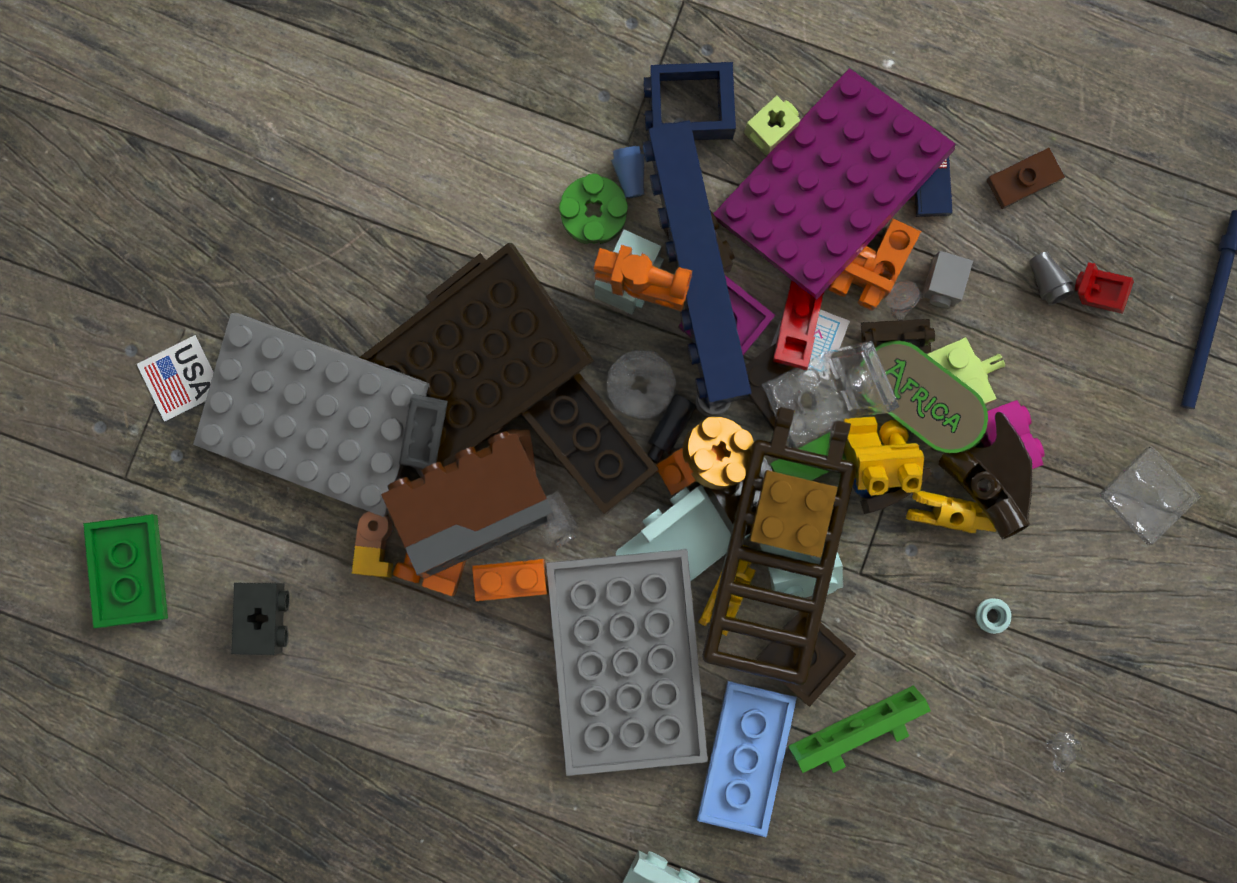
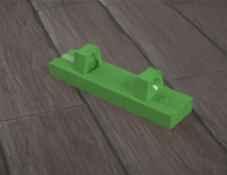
M913 685L789 745L788 748L802 773L825 762L830 766L832 772L835 773L846 767L841 757L842 754L887 732L893 735L896 742H899L909 737L905 723L931 710L927 700Z

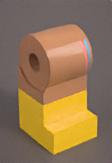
M368 511L359 519L352 574L392 578L393 564L384 562L386 540L390 537L393 530L389 517H382Z

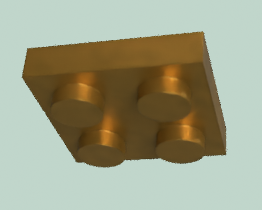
M766 470L749 540L821 558L838 487Z

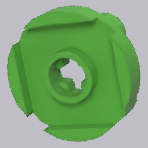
M593 173L575 180L566 188L562 195L559 209L563 227L573 239L584 244H603L616 238L623 230L626 223L628 205L622 189L615 182ZM589 203H599L602 215L600 217L592 215L589 218L586 216L588 211L586 205Z

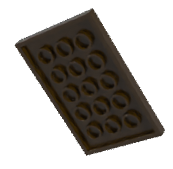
M507 243L359 357L427 382L429 387L426 397L448 401L437 462H441L444 467L456 462L454 457L456 453L469 447L476 448L594 362L513 243ZM414 467L420 477H422V469Z

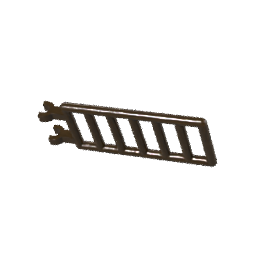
M780 407L777 409L771 442L756 440L751 447L746 476L742 485L702 658L709 664L796 685H803L808 679L857 467L853 462L842 459L851 423L838 420L836 422L833 421L826 455L786 446L795 410ZM764 455L841 474L820 564L743 546L747 526L753 525L755 512L751 511L756 490L761 491L764 477L760 476ZM739 560L816 578L812 599L735 581ZM731 595L808 613L804 633H795L726 616ZM723 630L800 648L795 669L718 651Z

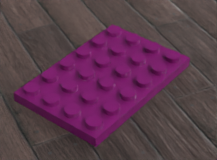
M849 68L800 120L798 127L767 155L713 214L718 223L817 300L953 153L955 143Z

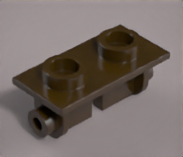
M930 319L861 322L862 357H867L878 345L889 341H905L915 345L924 353H931V342L935 341V330L930 328Z

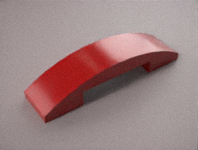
M791 280L775 345L774 362L803 370L808 369L824 292L816 300Z

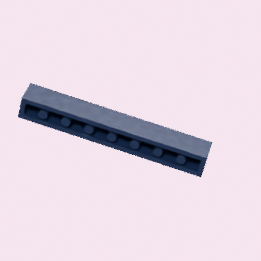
M690 120L649 128L647 141H643L642 144L646 162L653 163L655 174L650 175L653 195H660L662 208L657 209L661 229L667 228L670 241L665 242L667 259L669 263L675 262L676 270L678 267L692 271L691 282L684 302L685 309L682 312L680 311V317L684 331L690 330L693 343L687 346L691 364H697L700 378H695L699 399L705 398L707 407L746 399L752 394Z

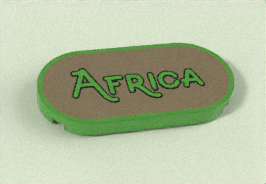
M889 341L878 345L865 358L861 369V383L866 395L878 407L931 448L942 453H959L972 449L981 441L986 433L988 412L983 399L975 390L921 349L905 341Z

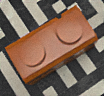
M545 559L472 566L475 601L548 594Z

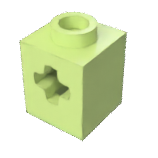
M775 96L747 122L744 134L767 156L798 127L801 119L798 117L797 109L789 101L785 100L783 102L778 96ZM769 121L771 123H775L776 121L780 122V127L778 125L770 127L768 125Z

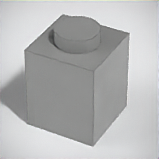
M939 251L932 258L921 297L930 299V304L941 308H950V305L955 306L963 298L973 260Z

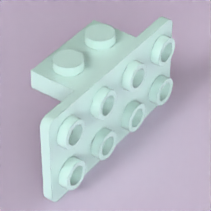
M702 485L691 492L685 487L670 499L673 506L665 513H662L658 508L642 522L646 527L616 551V556L687 549L690 582L727 553L731 533Z

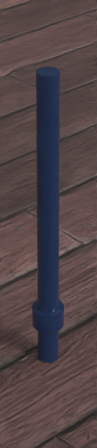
M1237 210L1231 212L1226 234L1222 235L1218 251L1221 253L1180 405L1186 409H1195L1234 257L1237 255Z

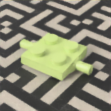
M966 337L927 354L981 396L985 405L997 399L988 382L987 374L1005 367L1004 360L1000 361L1002 359L1000 354H996L981 362L975 356Z

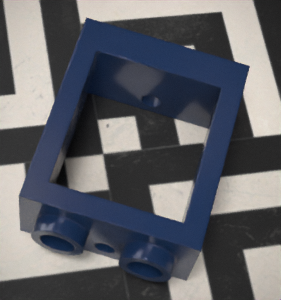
M733 62L651 65L650 77H644V98H651V110H645L646 131L649 128L673 124L662 123L660 81L717 79L719 121L690 122L694 141L733 139L736 130Z

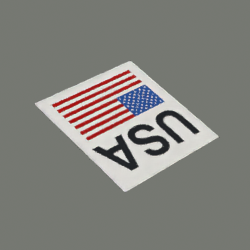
M196 335L137 363L164 422L206 401L214 372Z

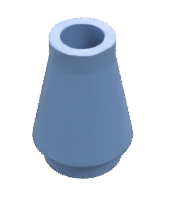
M640 146L614 150V159L611 162L625 198L645 195L643 188L644 154H641Z

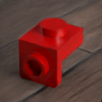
M1088 262L1085 272L1081 271L1077 277L1075 291L1078 292L1083 305L1123 314L1134 281L1133 277L1098 270L1095 263Z

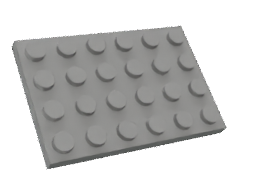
M231 313L193 445L385 517L389 511L381 494L389 491L387 485L400 479L404 466L399 464L410 399L412 394L426 396L429 383L242 314Z
M687 549L547 562L566 776L708 762Z

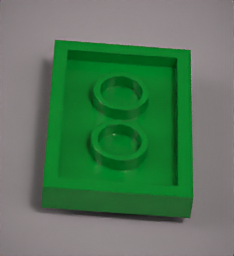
M151 514L83 523L93 629L168 619L158 515Z

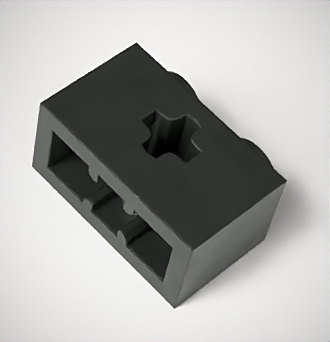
M234 583L231 654L276 655L282 653V647H286L288 643V627L283 626L284 612H287L289 609L290 601L289 591L284 590L285 583ZM256 615H268V622L256 621Z

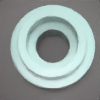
M986 599L976 609V622L987 633H1001L1008 628L1011 622L1010 608L1000 599ZM991 609H994L998 614L997 620L993 623L987 618V613Z

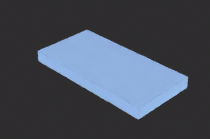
M727 681L697 821L767 837L795 709L796 696Z

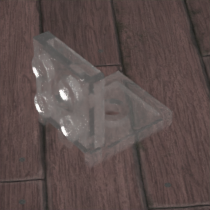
M872 341L826 351L811 359L807 370L795 367L762 384L775 416L777 409L780 407L795 410L787 438L789 447H797L831 429L833 421L843 422L844 419L889 413L900 407ZM804 392H807L812 398V407L808 411L801 404V396Z

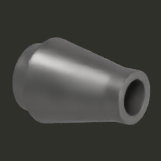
M1048 252L1040 253L1029 261L1033 268L1041 299H1046L1049 305L1059 303L1074 293L1071 286L1073 281L1057 265Z

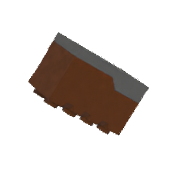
M507 431L499 433L487 440L490 445L487 448L476 452L474 447L466 448L454 455L456 459L454 463L444 467L441 462H436L421 470L423 476L419 479L409 482L408 478L404 477L387 485L389 491L382 493V498L418 576L426 579L554 520L553 511L517 433L509 435Z

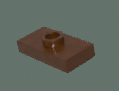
M1047 148L989 176L986 181L1001 209H1004L1061 181L1065 176L1050 148Z

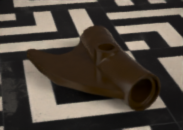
M997 412L995 414L996 440L991 446L985 448L973 447L970 450L959 453H944L938 465L970 494L989 518L1001 539H1006L1031 525L1028 519L1032 498V459L1020 435L1006 415L1002 412ZM989 482L991 483V488H990V490H989V488H988V483H989Z

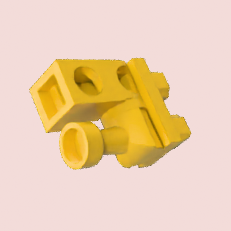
M875 417L843 420V422L851 423L844 453L847 461L853 462L857 467L855 478L858 490L867 489L871 496L883 495L891 487H901L906 493L919 492L921 490L924 454L922 450H919L917 443H906L909 438L907 428L897 420H890L880 427L878 436V424Z

